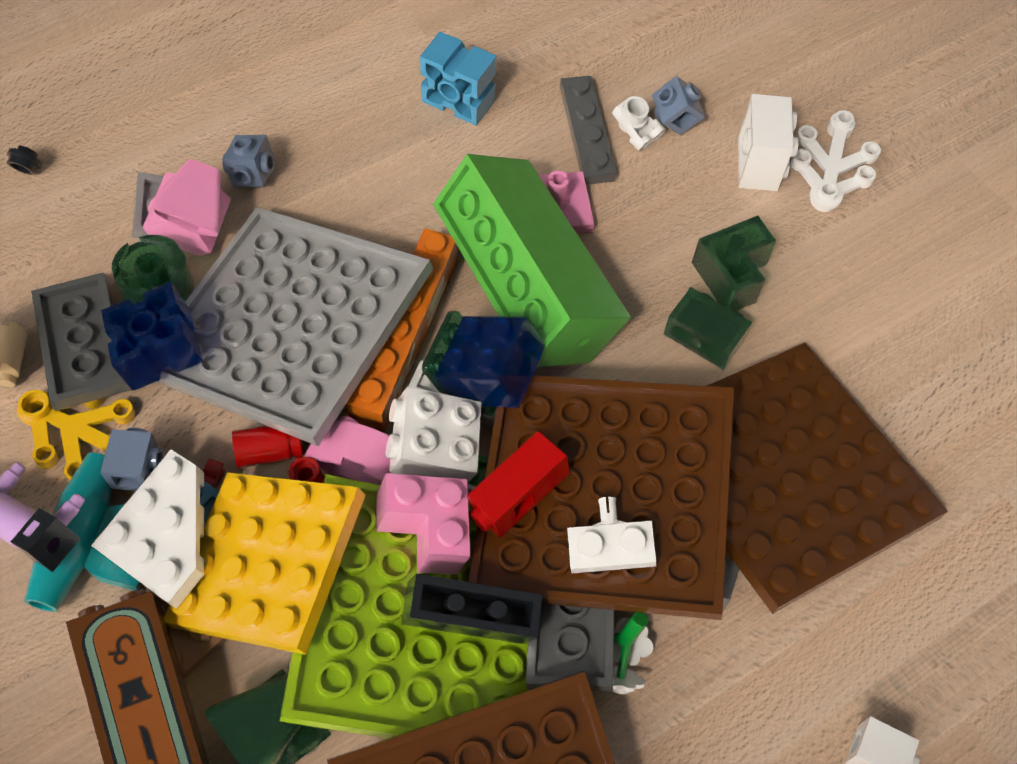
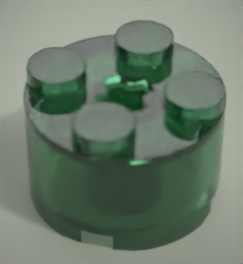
M162 235L139 237L140 241L130 246L126 243L117 251L113 258L112 272L127 308L147 318H173L194 291V280L183 251L174 240Z

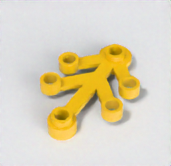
M30 390L20 397L17 414L24 424L32 428L35 447L32 451V459L42 469H50L59 461V453L50 444L48 423L60 429L66 460L63 473L67 480L70 481L72 472L83 461L79 439L106 452L110 436L91 426L113 420L121 425L132 422L136 415L132 403L127 399H118L112 405L100 407L105 401L104 397L82 403L86 408L93 410L69 416L60 410H54L50 403L48 392ZM43 407L41 410L33 413L36 408ZM128 408L126 414L117 415L119 410ZM51 452L49 458L40 460L42 454Z

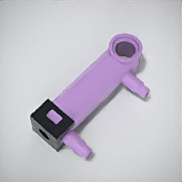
M16 462L0 477V539L20 550L35 563L53 573L80 540L67 525L78 514L80 507L85 503V499L79 494H74L69 501H66L54 516L40 508L36 511L7 494L25 471V467Z

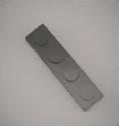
M592 76L561 78L560 90L579 169L580 172L583 171L586 185L615 182L617 173Z

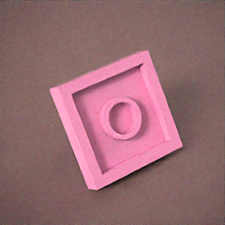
M553 171L550 174L539 175L577 234L593 232L594 220L583 171L569 173Z

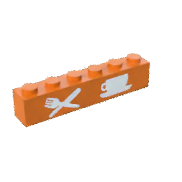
M424 228L413 255L429 259L433 270L346 403L348 417L356 420L361 425L383 433L386 432L390 423L389 412L392 401L398 399L404 390L457 264V245L452 236Z

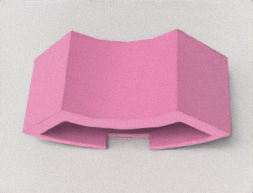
M341 416L339 420L334 421L319 446L310 444L304 457L315 459L325 475L328 474L381 485L385 474L389 473L390 458H386L385 455L390 435L361 425L350 417Z

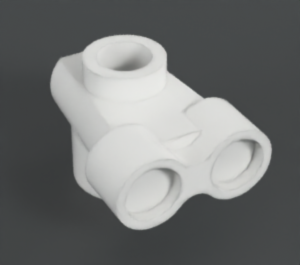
M632 96L616 106L612 115L618 121L619 128L630 136L629 142L641 152L651 142L659 139L665 133L666 128L657 119L653 120L647 115L649 106L643 98Z

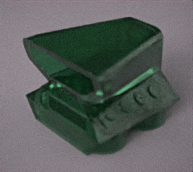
M283 669L260 686L218 702L204 711L205 716L239 764H295L305 755L316 751L320 744L331 735L329 730L325 728L280 721L288 674Z

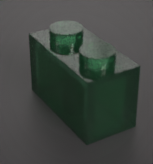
M690 287L669 315L664 335L724 370L745 341L752 322L747 320L741 313L730 310L716 302L710 295Z

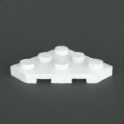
M170 450L91 545L176 609L204 575V559L200 556V538L204 537V507L200 505V488L204 487V472L195 464Z

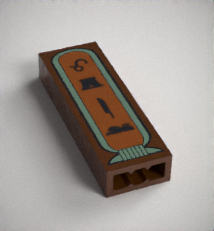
M144 589L135 590L120 597L121 602L105 608L104 605L87 607L78 612V618L67 621V629L104 764H209L171 633L164 620L165 613L160 598L152 591L146 592Z

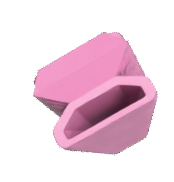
M189 159L177 173H165L158 192L149 203L147 209L149 213L143 229L149 237L197 256L210 254L231 198L221 190L220 170L197 160Z

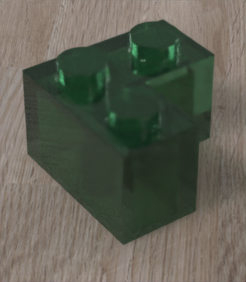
M758 215L699 238L691 263L726 315L756 303L766 280L758 268L767 265L776 239Z

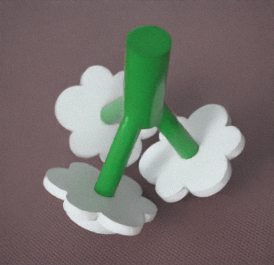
M635 612L630 619L623 618L619 620L616 630H614V662L619 663L618 667L614 666V693L628 694L634 692L635 688L641 689L645 687V680L637 676L635 671L627 669V665L636 666L640 662V657L646 658L653 652V643L647 638L648 628L646 626L649 620L644 613Z

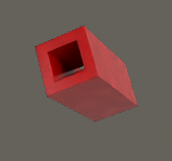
M537 431L467 495L472 510L469 513L472 521L483 532H487L490 529L499 538L504 536L570 474L567 455Z

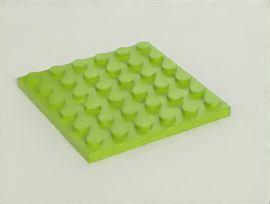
M326 474L323 483L358 487L366 496L307 653L305 655L292 652L280 721L390 738L529 690L526 686L528 643L520 644L401 625L407 582L417 573V534L376 532V494L380 485ZM468 503V514H469L472 510H471L470 504ZM470 516V557L458 575L417 574L468 582L477 525Z

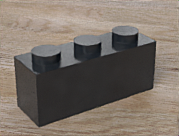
M416 573L407 582L401 625L526 644L538 638L542 595Z

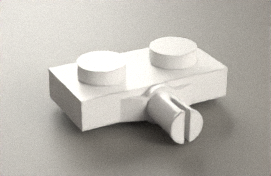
M606 497L600 498L598 503L601 522L592 526L567 528L571 573L656 566L652 521L630 523L618 521L616 498L608 497L609 513H607Z

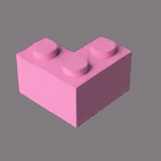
M385 474L376 494V532L417 534V573L458 575L469 559L470 537L467 479Z

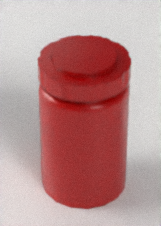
M266 425L232 431V444L237 468L291 460L294 456L295 459L303 457V440Z

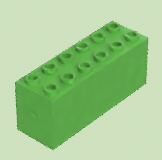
M467 154L434 201L433 206L529 367L590 363L631 318L630 314L529 160Z

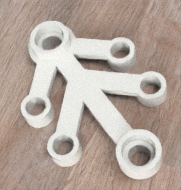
M846 110L833 114L828 123L827 132L832 136L829 154L816 141L818 133L814 127L809 125L801 126L796 135L798 137V145L805 149H797L796 156L791 157L790 166L794 170L799 171L811 186L809 193L811 204L821 212H829L837 208L843 200V195L859 188L870 187L876 177V171L872 167L861 165L865 163L873 164L877 161L881 153V148L877 143L865 142L859 152L842 159L845 140L851 136L856 124L853 114ZM812 158L824 171L823 179L811 167L810 162ZM860 166L854 177L836 183L838 175Z

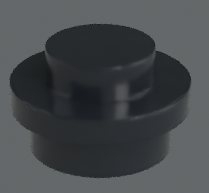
M21 145L17 149H8L7 156L9 158L7 164L13 169L24 174L33 175L36 169L41 168L42 162L37 158L38 154L34 150Z

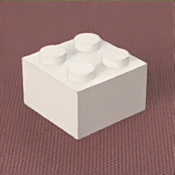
M751 95L738 136L739 188L778 191L782 178L786 179L788 177L790 157H795L798 149V137H793L797 123V112L792 111V97Z

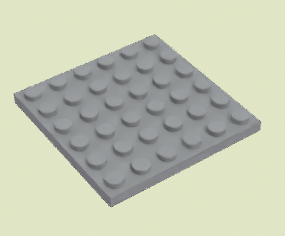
M256 207L136 366V369L143 377L319 446L433 270L432 264L429 259Z

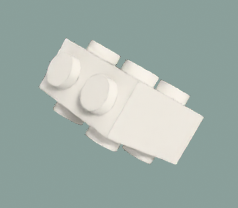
M407 386L401 396L392 401L390 407L389 421L394 422L393 434L388 438L385 451L386 458H390L389 473L467 479L468 483L477 474L481 402Z

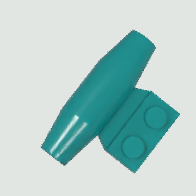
M88 453L59 497L52 514L53 516L74 494H79L85 499V503L80 507L78 514L67 525L80 540L53 573L33 562L24 602L34 608L47 612H57L84 568L99 582L132 591L139 589L140 582L91 546L124 506L109 507L112 489L101 474L105 457L103 454Z

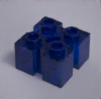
M172 282L144 292V300L132 304L127 299L101 310L105 333L112 340V342L107 343L111 365L132 391L161 380L160 375L164 370L171 368L174 373H178L203 362L198 340L192 333L195 327L190 308Z

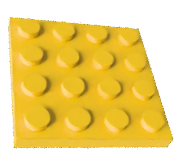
M227 472L204 525V537L200 538V556L204 559V575L177 609L169 605L164 616L165 623L175 629L306 655L366 494L358 487Z

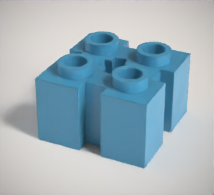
M439 31L420 55L421 75L426 77L421 83L422 102L442 111L446 107L454 110L455 117L477 126L495 101L496 83H493L492 79L496 75L497 56L475 46L468 50L460 39Z

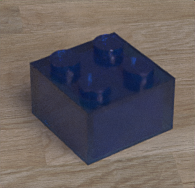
M463 316L434 378L448 395L479 401L481 406L519 408L544 351L545 344L527 317Z

